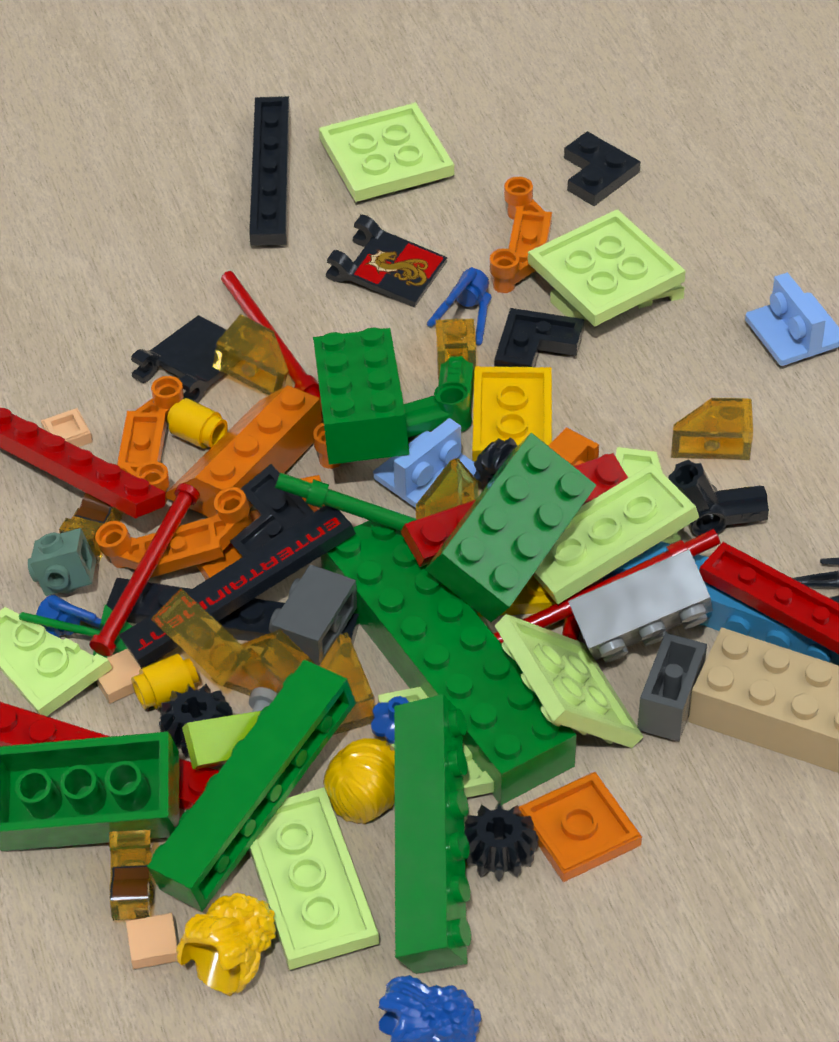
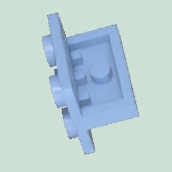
M788 272L774 277L770 305L746 312L745 321L781 366L839 347L838 325L810 292L804 293Z
M450 418L432 432L425 431L408 444L409 455L391 457L373 471L376 481L426 516L438 512L477 481L474 477L477 471L474 462L461 453V425Z

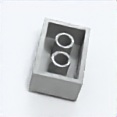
M690 550L568 601L587 647L595 661L603 658L605 662H611L629 653L627 647L643 641L645 646L661 641L664 634L667 633L666 630L682 624L684 629L697 626L708 619L707 613L713 611L711 597Z

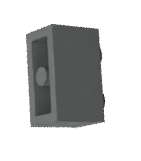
M310 564L302 578H296L292 583L288 599L282 609L277 608L271 617L269 631L272 632L274 652L299 661L305 659L321 667L357 609L356 580Z
M668 633L664 634L640 697L638 728L640 731L680 741L689 717L692 689L705 663L706 643Z

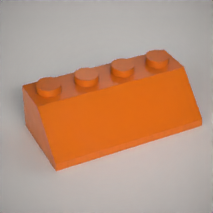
M287 385L259 400L166 492V498L174 501L176 498L174 492L180 483L189 484L200 493L197 503L190 505L189 509L207 517H212L217 514L214 507V499L223 489L229 487L241 489L270 464L279 473H285L314 443L313 431L316 426L322 423L320 398Z

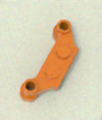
M512 177L504 184V199L508 203V216L514 220L509 248L495 250L490 255V273L493 275V288L499 293L512 292L517 282L536 271L528 263V252L549 241L552 212L544 211L534 201L533 183L525 177Z
M163 376L156 379L151 386L152 399L135 411H127L117 465L122 470L147 480L149 484L167 492L169 487V476L167 467L161 463L167 428V416L171 407L184 399L182 382L174 376Z
M237 487L223 489L214 499V507L217 511L215 516L180 525L150 578L224 557L223 550L231 543L230 540L252 523L249 515L250 504L244 491ZM110 521L103 524L97 530L95 540L101 552L110 558L115 567H128L136 570L156 533L133 538L122 522Z

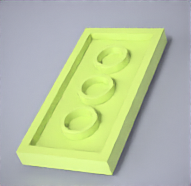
M652 463L581 506L533 576L554 601L560 604L699 519L696 506Z
M325 787L286 798L249 848L266 902L269 904V909H272L275 913V928L289 970L379 944V934Z

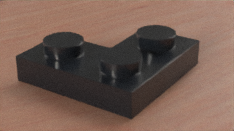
M588 131L564 147V159L582 169L568 179L567 191L592 206L600 203L640 173L641 161Z
M510 308L495 355L494 367H534L539 350L577 356L584 331V319Z
M272 464L241 488L247 500L261 515L230 540L242 557L314 513L301 497L275 488L280 473Z

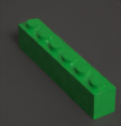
M305 659L294 673L287 676L282 689L271 704L262 709L257 722L246 737L237 742L224 766L208 780L202 795L192 808L183 813L178 826L167 841L161 844L153 853L151 862L147 867L159 890L201 912L204 911L356 705L347 678Z
M443 694L394 706L395 958L415 974L467 964V946L471 943V930L466 920V902L470 900V886L465 876V859L469 857L470 850L464 833V817L468 815L469 807L463 785V776L467 774L468 765L463 752L462 736L467 732V724L463 712L457 709Z

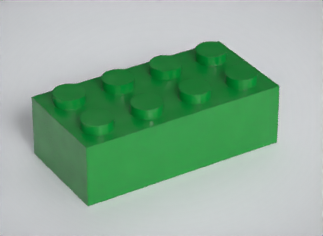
M372 327L359 332H330L324 336L313 337L329 465L409 455L406 414L391 329Z
M530 433L511 452L425 570L488 621L493 622L512 605L594 490L596 484L533 433Z
M168 731L0 746L1 852L170 837L178 826L179 750Z

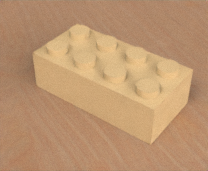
M721 627L692 689L688 722L839 773V665Z

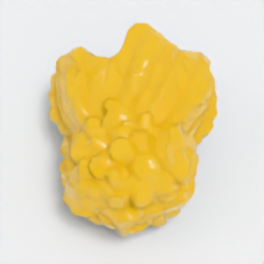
M241 893L219 897L211 904L206 914H195L194 917H191L185 924L183 937L180 939L176 949L178 954L177 962L181 966L190 960H194L197 977L208 987L228 996L243 991L246 985L254 978L260 965V952L270 948L271 940L275 938L276 932L274 923L275 913L272 909H269V904L266 901H258L255 897L246 896Z

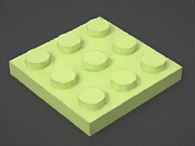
M416 103L319 128V139L355 202L454 176L453 161Z
M618 209L528 252V263L594 327L685 282L686 271Z
M505 614L495 624L497 631L504 641L502 643L504 651L518 663L523 672L521 674L523 682L536 693L543 704L541 706L543 715L556 726L564 725L577 730L583 735L591 734L602 738L607 743L612 744L615 742L633 748L644 737L584 643Z

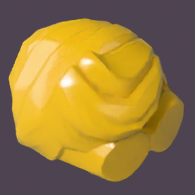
M363 738L353 741L340 750L330 761L324 774L323 783L331 806L336 814L345 821L366 824L379 817L387 809L393 807L395 803V748L390 746L387 741L376 738Z

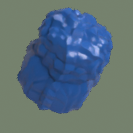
M411 975L395 977L386 984V993L379 1000V1008L387 1011L379 1021V1030L391 1035V1042H475L476 1035L480 1032V1010L474 1008L473 1000L468 997L463 989L458 990L453 985L428 987L420 979L413 978Z

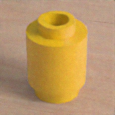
M188 398L175 403L167 416L171 434L203 449L211 448L227 433V421L222 419L219 412Z
M178 653L139 669V674L131 677L134 692L144 709L151 706L155 709L162 707L163 702L170 701L172 690L184 693L188 683L195 690L194 683L199 681L193 662L190 658L183 660Z

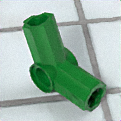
M449 356V359L440 366L439 383L435 389L434 396L404 404L408 438L420 435L425 431H433L449 418L461 425V432L471 426V401L474 382L473 363L466 361L463 356Z

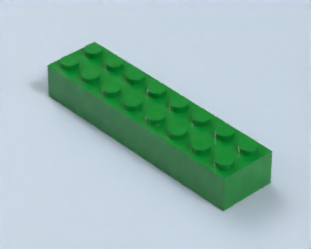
M369 520L354 527L355 535L321 556V568L356 580L357 609L354 614H359V624L409 688L421 687L428 697L443 694L457 709L463 712L467 724V732L465 735H462L463 743L471 751L472 759L481 771H486L494 781V792L491 794L498 802L500 801L503 805L575 767L576 734L574 731L564 725L556 726L543 715L541 711L543 704L536 693L523 682L521 678L523 672L517 662L504 651L502 644L470 605L425 570L427 565L421 567L418 565L401 531Z

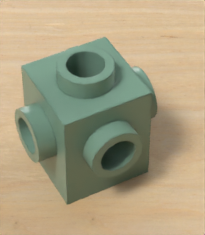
M82 528L60 534L56 532L49 533L35 540L32 556L28 559V570L32 580L39 582L45 596L56 593H70L79 587L92 584L97 560Z

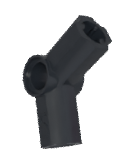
M689 459L675 464L674 471L668 476L669 480L696 506L699 519L690 523L692 532L697 536L712 529L718 534L726 525L768 520L769 508L764 486L717 490L711 484L702 464L691 462Z

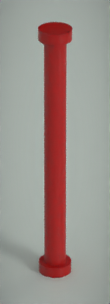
M180 483L174 492L176 498L100 634L94 635L89 643L90 647L98 654L110 657L115 651L116 645L114 642L187 510L190 505H195L200 497L199 491L193 486L186 483Z

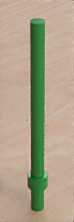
M280 472L275 485L276 489L305 498V503L318 508L326 505L399 531L402 530L404 524L418 520L328 489L329 484L314 479L310 483Z

